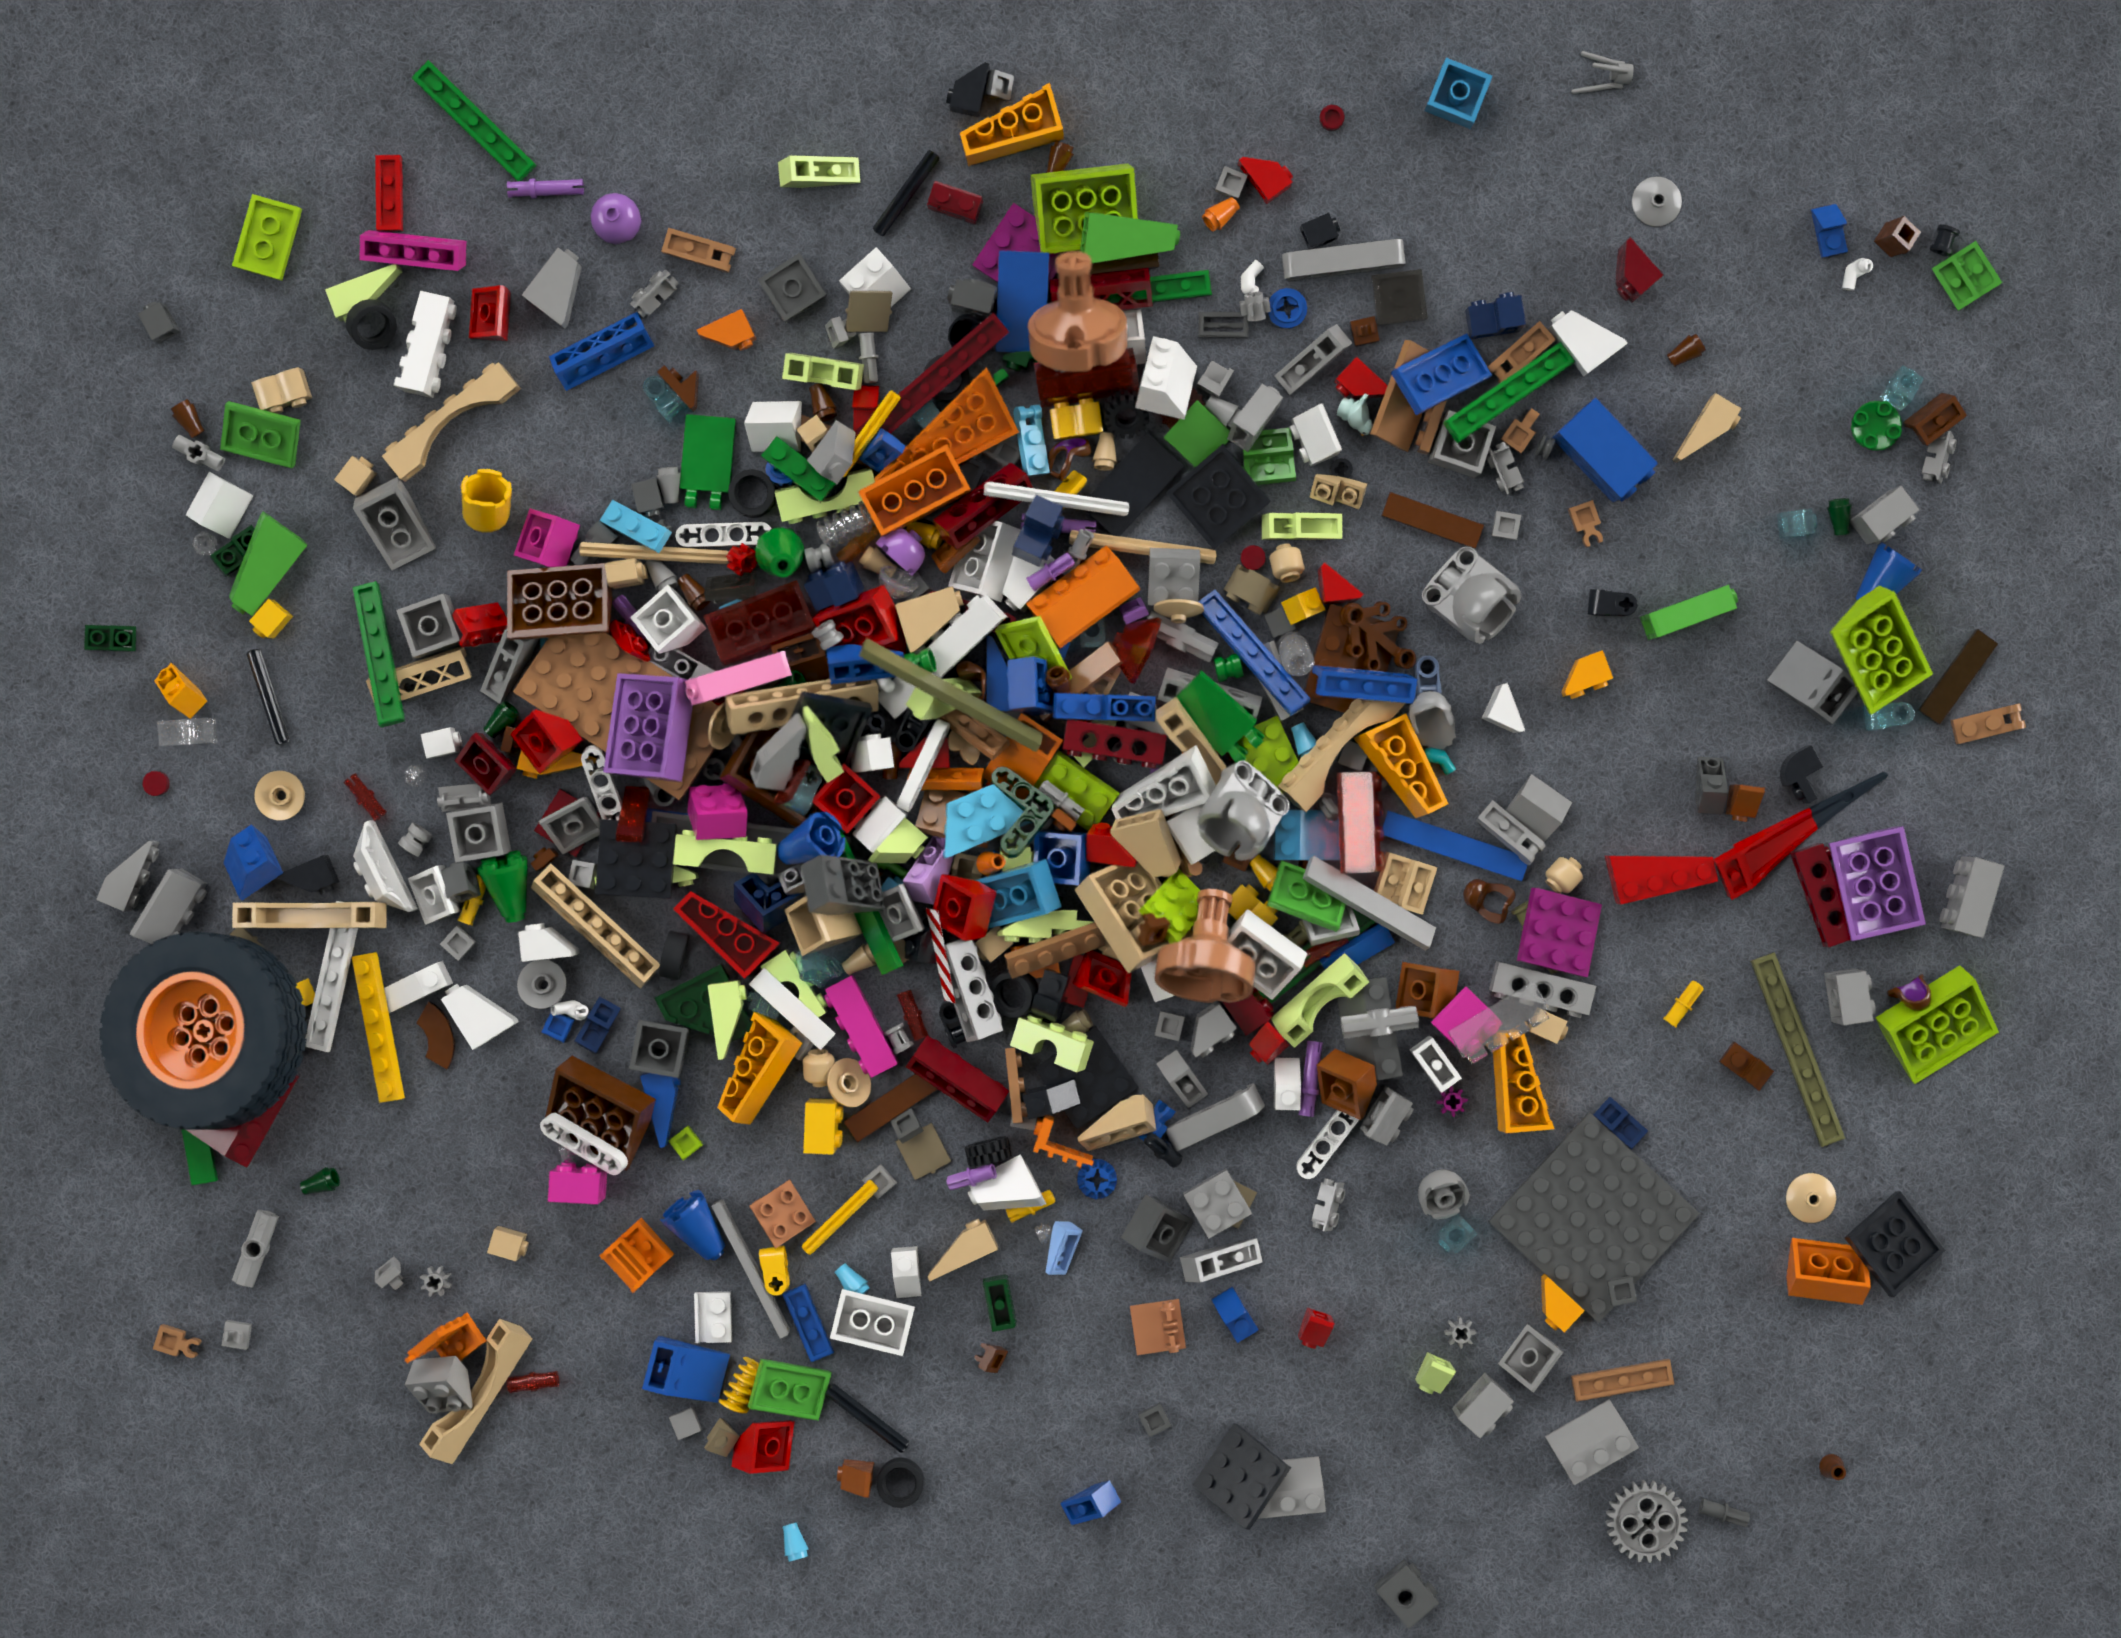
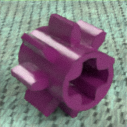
M1451 1086L1445 1093L1439 1091L1442 1097L1441 1100H1436V1103L1444 1106L1440 1111L1442 1114L1449 1110L1451 1116L1455 1117V1111H1465L1462 1108V1103L1467 1102L1468 1099L1461 1098L1460 1095L1463 1092L1461 1088L1454 1092ZM1450 1095L1458 1099V1102H1454L1453 1107L1446 1103V1100H1450Z

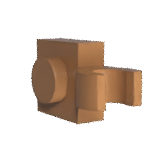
M1531 408L1522 422L1514 419L1500 440L1521 454L1536 433L1530 427L1539 416V413Z

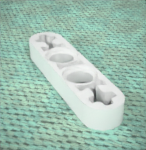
M765 522L686 524L677 529L675 537L676 541L686 548L740 546L741 543L747 546H754L757 544L759 537L751 536L752 541H747L749 535L747 527H751V532H758L759 527H763L765 531L772 528ZM736 527L741 528L744 532L742 540L737 542L730 538L731 530ZM702 528L700 533L702 543H698V538H690L689 543H686L681 538V534H685L687 529H689L691 534H698L697 529ZM711 528L719 532V538L715 542H708L705 538L707 530Z
M937 719L898 799V808L907 812L912 809L949 732L950 723L941 719Z
M595 745L586 747L583 750L581 761L601 818L613 820L612 815L616 813V820L628 821L612 774L604 773V768H600L601 766L604 767L605 763L604 751ZM590 752H593L594 756L599 755L597 758L598 768L595 770L592 759L587 760ZM605 775L608 783L605 786H598L594 782L595 776ZM606 797H611L616 801V806L612 809L605 808L602 800Z
M1336 1110L1299 1158L1296 1165L1298 1174L1305 1179L1314 1178L1359 1119L1349 1116L1348 1118L1353 1120L1349 1124L1344 1118L1339 1116L1341 1111ZM1336 1121H1341L1345 1125V1130L1340 1135H1335L1331 1131V1126ZM1319 1141H1327L1330 1145L1329 1152L1319 1154L1316 1151L1317 1143ZM1312 1151L1322 1161L1320 1163L1317 1160L1314 1161L1312 1164L1314 1171L1312 1173L1310 1171L1303 1173L1302 1163L1308 1164L1312 1160V1156H1309V1153Z
M557 1113L549 1114L540 1123L541 1131L545 1136L611 1175L619 1174L628 1165L627 1157L622 1151ZM569 1133H572L577 1137L578 1143L574 1142L570 1138ZM590 1145L597 1148L599 1155L591 1151Z

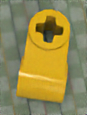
M782 1245L777 1248L759 1249V1260L763 1271L765 1288L769 1294L780 1295L790 1285L786 1248ZM776 1277L778 1281H783L779 1289H777L776 1285H772V1281Z

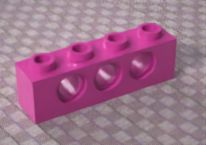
M368 230L360 235V260L459 271L466 266V241Z

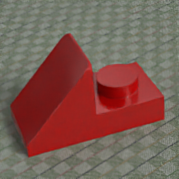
M861 386V389L854 390L852 403L854 431L865 423L878 408L879 386Z

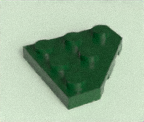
M720 964L654 999L666 1021L715 1035L708 985L728 982L730 979L723 965ZM744 1006L731 1042L745 1036V1033L749 1032L752 1026Z

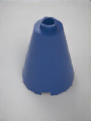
M1880 542L1855 598L1857 600L1878 586L1894 591L1897 594L1921 573L1922 569L1889 546L1884 550L1887 545Z
M828 812L813 813L778 844L777 855L787 865L806 863L820 854L839 857L845 848V837L841 838L839 831L842 827L838 820Z
M695 1190L689 1193L692 1196L691 1198L684 1200L682 1197L673 1203L663 1213L665 1219H660V1221L702 1258L714 1261L724 1253L725 1243L704 1194L700 1190Z

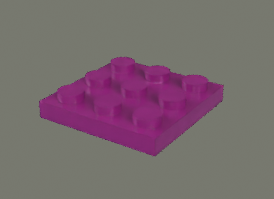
M1015 203L1011 205L972 264V267L997 283L999 250L1041 252L1035 217ZM1058 253L1049 254L1048 286L1050 285V280L1054 279L1058 273L1056 270Z
M1536 887L1531 888L1517 961L1580 977H1588L1602 904Z

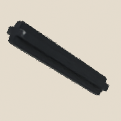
M931 150L927 151L875 223L873 230L878 235L885 236L937 164L939 156Z
M250 650L246 655L274 741L279 745L287 743L289 736L261 650Z
M832 1384L827 1389L825 1394L832 1401L900 1453L905 1451L909 1441L836 1384Z

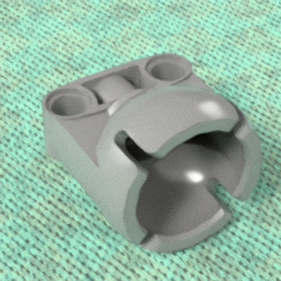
M1463 547L1433 576L1424 588L1422 598L1430 611L1440 616L1468 640L1481 644L1485 639L1489 640L1497 635L1512 618L1516 611L1514 605L1520 602L1521 591L1513 581L1478 555L1473 548ZM1467 558H1474L1471 564H1463ZM1441 595L1437 602H1430L1433 596Z
M1239 761L1222 771L1221 779L1199 812L1197 824L1199 825V833L1211 848L1222 855L1230 856L1236 846L1240 845L1239 849L1235 852L1236 859H1253L1264 849L1280 819L1288 812L1289 802L1282 792L1256 768L1246 761Z

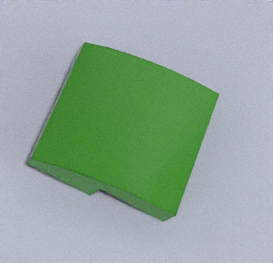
M1976 241L1932 268L1958 311L2002 283Z
M1196 401L1186 412L1185 419H1179L1164 436V439L1195 468L1218 447L1229 442L1227 438L1230 431L1199 401Z
M1290 429L1263 430L1249 452L1243 450L1244 469L1258 485L1296 481L1294 450Z

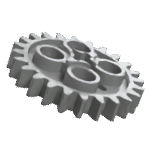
M1642 1480L1641 1487H1638L1633 1481L1631 1490L1623 1486L1625 1494L1615 1493L1618 1501H1609V1504L1614 1509L1606 1511V1514L1612 1519L1605 1521V1524L1613 1527L1607 1533L1609 1536H1615L1611 1542L1614 1546L1620 1544L1618 1550L1621 1553L1627 1550V1557L1629 1559L1636 1554L1638 1562H1641L1643 1556H1645L1647 1561L1651 1563L1652 1556L1654 1555L1661 1561V1553L1663 1552L1667 1556H1671L1669 1548L1672 1547L1677 1550L1678 1547L1675 1541H1684L1679 1533L1687 1532L1686 1527L1681 1525V1523L1688 1521L1686 1516L1680 1515L1686 1511L1684 1506H1678L1681 1503V1499L1679 1497L1673 1498L1675 1492L1672 1489L1666 1492V1486L1663 1483L1657 1489V1483L1652 1480L1650 1486H1647L1645 1480ZM1643 1499H1651V1504L1648 1508H1640V1503ZM1661 1504L1662 1507L1657 1509V1506ZM1669 1515L1668 1523L1659 1525L1660 1517ZM1633 1517L1635 1519L1632 1526H1623L1626 1518ZM1646 1518L1649 1519L1651 1523L1647 1525L1646 1523H1643L1642 1520ZM1636 1533V1536L1631 1538V1535ZM1653 1534V1539L1650 1543H1642L1644 1535Z

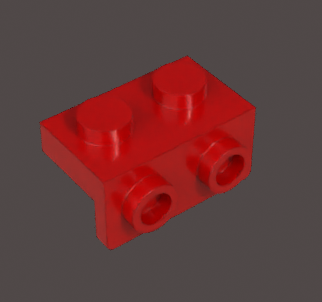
M498 602L455 609L452 614L453 619L463 634L459 642L461 648L476 647L492 642L498 643L504 630L507 629V617Z

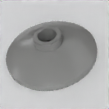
M1664 177L1645 179L1636 187L1632 196V208L1637 218L1644 224L1654 227L1664 226L1672 222L1679 214L1682 205L1681 193L1678 187ZM1655 196L1662 198V204H1657L1654 201Z
M546 959L532 961L523 968L518 977V993L521 999L533 1008L546 1009L552 1007L564 995L566 989L565 974L561 967L553 961ZM547 981L548 987L543 990L541 983Z

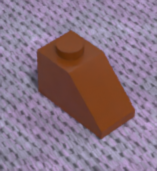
M1730 785L1726 814L1733 815L1732 820L1747 822L1748 818H1755L1764 796L1765 788Z
M844 1459L843 1466H838L837 1481H841V1489L869 1498L872 1488L874 1462Z

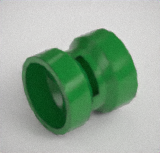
M930 648L921 650L918 654L909 653L904 656V659L930 673H934L937 670L936 660Z
M1236 653L1230 654L1226 659L1222 657L1214 658L1219 683L1227 681L1228 677L1236 679L1243 677L1240 657Z

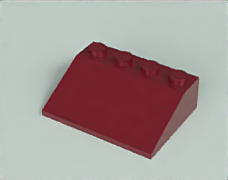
M296 1075L293 1082L288 1084L290 1087L283 1096L278 1097L280 1100L271 1108H267L266 1112L251 1121L226 1129L187 1131L223 1156L247 1168L299 1076Z

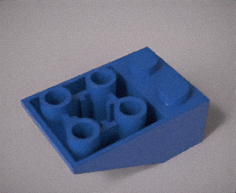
M658 1336L653 1344L642 1389L667 1396L718 1403L730 1354Z

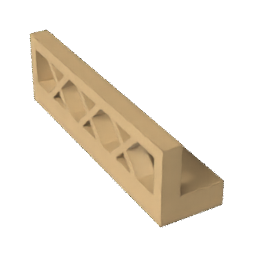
M458 647L395 668L398 686H400L402 679L410 678L417 682L413 691L407 692L399 688L401 701L471 678L472 675L465 659L467 656L465 648ZM460 661L464 674L455 677L446 672L450 663ZM445 665L444 670L438 668ZM433 670L441 674L438 682L430 684L422 680L426 671ZM422 673L421 676H420V678H417V677L414 676V675H417V674ZM444 676L450 678V679H447V680L442 681V679H443ZM368 678L366 683L373 698L370 678ZM420 684H422V685L425 686V687H422V688H419V689H418V687H419Z

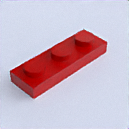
M375 155L376 230L382 232L403 231L402 156Z

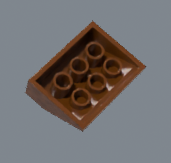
M605 563L507 571L508 640L609 633L612 587L610 588L607 582Z
M1330 604L1327 608L1303 691L1311 699L1309 704L1344 714L1356 698L1316 694L1318 675L1312 673L1313 665L1365 670L1363 662L1367 658L1365 632L1359 628L1360 644L1364 648L1362 656L1359 658L1348 656L1346 648L1350 643L1349 627L1345 626L1341 621L1343 607ZM1353 611L1350 614V619L1353 618ZM1374 617L1365 618L1371 624L1384 622ZM1392 630L1382 632V634L1395 644L1399 631ZM1376 642L1377 655L1381 663L1378 671L1387 672L1392 655ZM1356 646L1353 648L1354 654L1357 652ZM1373 660L1370 662L1371 668L1374 666Z
M782 727L748 732L731 756L719 779L794 827H798L811 814L820 812L821 810L810 801L826 783L817 765L794 761L792 778L790 781H787L785 790L755 786L751 770L757 752Z
M572 1055L555 1070L545 1117L551 1113H557L622 1151L628 1160V1165L624 1169L627 1171L651 1121L656 1099ZM569 1133L570 1138L574 1142L578 1143L577 1137L574 1134ZM590 1145L591 1151L599 1155L597 1148Z

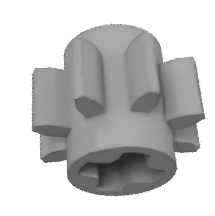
M1262 292L1247 293L1244 295L1245 301H1240L1241 315H1247L1248 321L1263 320L1266 318L1265 312H1271L1269 297L1263 298Z
M430 1266L427 1268L429 1275L423 1274L420 1276L424 1280V1285L421 1289L426 1288L429 1291V1297L435 1292L442 1296L445 1294L443 1287L450 1288L452 1286L451 1283L447 1282L448 1277L452 1274H445L443 1266H440L436 1271ZM437 1278L441 1281L439 1284H432L431 1282L432 1279Z
M1458 1316L1457 1321L1454 1323L1448 1320L1450 1329L1444 1330L1445 1335L1452 1336L1448 1341L1449 1344L1452 1345L1456 1341L1460 1349L1463 1348V1344L1466 1342L1472 1345L1471 1335L1476 1334L1475 1330L1469 1329L1472 1322L1467 1320L1464 1323L1460 1316ZM1457 1328L1464 1331L1465 1335L1463 1337L1457 1335L1455 1332Z

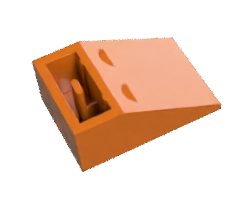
M1021 713L1017 720L1043 733L1041 745L1036 752L1006 736L1010 740V746L993 761L991 760L984 770V778L990 782L992 773L996 768L1007 767L1034 786L1063 743L1062 739ZM1006 775L1003 777L997 776L998 783L1001 784L1004 781L1009 784ZM1009 784L1010 788L1008 791L1011 792L1013 786ZM1020 788L1015 792L1016 797L1023 800L1029 794V791L1025 788Z

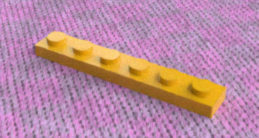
M373 952L352 956L379 1103L404 1099L405 1095L378 954Z

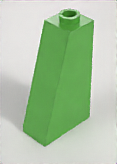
M1085 212L1080 252L1088 254L1091 257L1092 263L1171 251L1179 243L1180 231L1177 230V224Z
M264 511L260 514L229 595L233 602L231 606L243 615L245 612L251 616L254 615L307 546L302 538Z
M1729 585L1643 615L1640 617L1647 639L1651 640L1737 608L1738 598L1734 589H1730Z

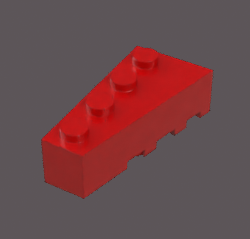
M1604 855L1615 902L1620 905L1718 882L1713 857Z
M692 891L673 908L744 979L781 944Z

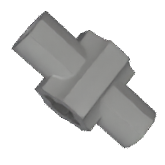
M178 435L173 442V449L187 455V460L200 466L204 464L219 471L225 462L224 457L210 451V446L197 440L193 442ZM196 449L203 452L201 457L195 455Z

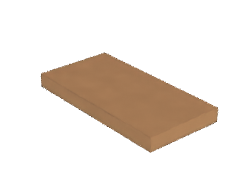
M1405 340L1394 369L1430 351L1413 341ZM1391 376L1370 434L1402 451L1408 452L1422 413L1416 416L1393 376Z

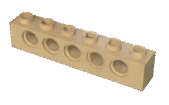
M830 679L726 695V722L732 734H745L751 731L782 727L790 720L801 691L867 702L873 708L871 712L878 711V684L875 679L831 684Z
M552 864L533 881L531 889L640 989L657 973L660 964Z

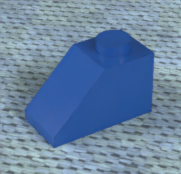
M1110 1480L1095 1484L1060 1504L1071 1525L1104 1517L1120 1504L1121 1500Z

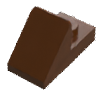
M665 365L660 368L657 373L694 412L697 409L699 373L694 371L687 379L680 383L683 378L673 367L670 370Z
M1736 1042L1730 1045L1719 1060L1721 1064L1758 1091L1761 1090L1774 1072L1762 1060L1750 1054Z

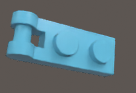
M1031 405L1029 408L1024 406L1015 407L1013 415L1015 425L1019 431L1017 439L1023 471L1027 473L1028 477L1049 474L1050 469L1041 421V406ZM1026 418H1030L1031 425H1026Z

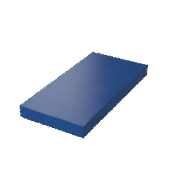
M999 250L997 317L1008 329L1009 333L996 343V352L1030 351L1029 320L1038 309L1048 303L1049 252Z
M1467 333L1391 372L1416 416L1493 376Z

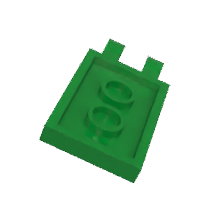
M686 414L680 489L687 490L685 496V506L687 508H697L698 491L711 492L709 508L711 510H721L723 493L728 494L732 478L736 418Z
M1202 670L1175 696L1211 746L1221 756L1228 752L1236 763L1244 761L1247 758L1248 751L1237 743L1244 735L1254 748H1258L1263 743L1262 739L1265 735L1254 727L1257 719Z

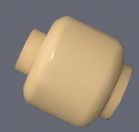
M1281 544L1270 555L1269 559L1275 578L1281 579V582L1285 583L1300 578V574L1303 573L1305 567L1299 548L1291 547L1290 544Z
M1559 857L1545 873L1547 885L1556 893H1570L1583 879L1582 872L1580 871L1582 868L1581 864L1572 857L1569 860Z
M826 1049L810 1050L802 1060L804 1079L812 1083L814 1087L827 1086L828 1072L835 1063L834 1056L828 1053Z

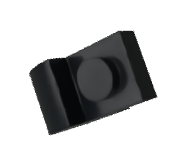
M1812 745L1804 746L1790 754L1784 760L1780 769L1782 786L1793 784L1792 792L1798 801L1802 800L1803 803H1811L1818 799L1806 776L1823 768Z
M1048 968L1045 969L1038 993L1035 994L1033 999V1015L1055 1023L1061 1020L1068 998L1065 997L1070 976Z

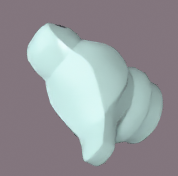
M1366 393L1358 401H1355L1353 398L1348 399L1344 397L1337 410V416L1341 417L1344 421L1348 420L1349 425L1353 429H1357L1362 436L1368 435L1373 427V423L1369 418V409L1366 403L1368 394Z

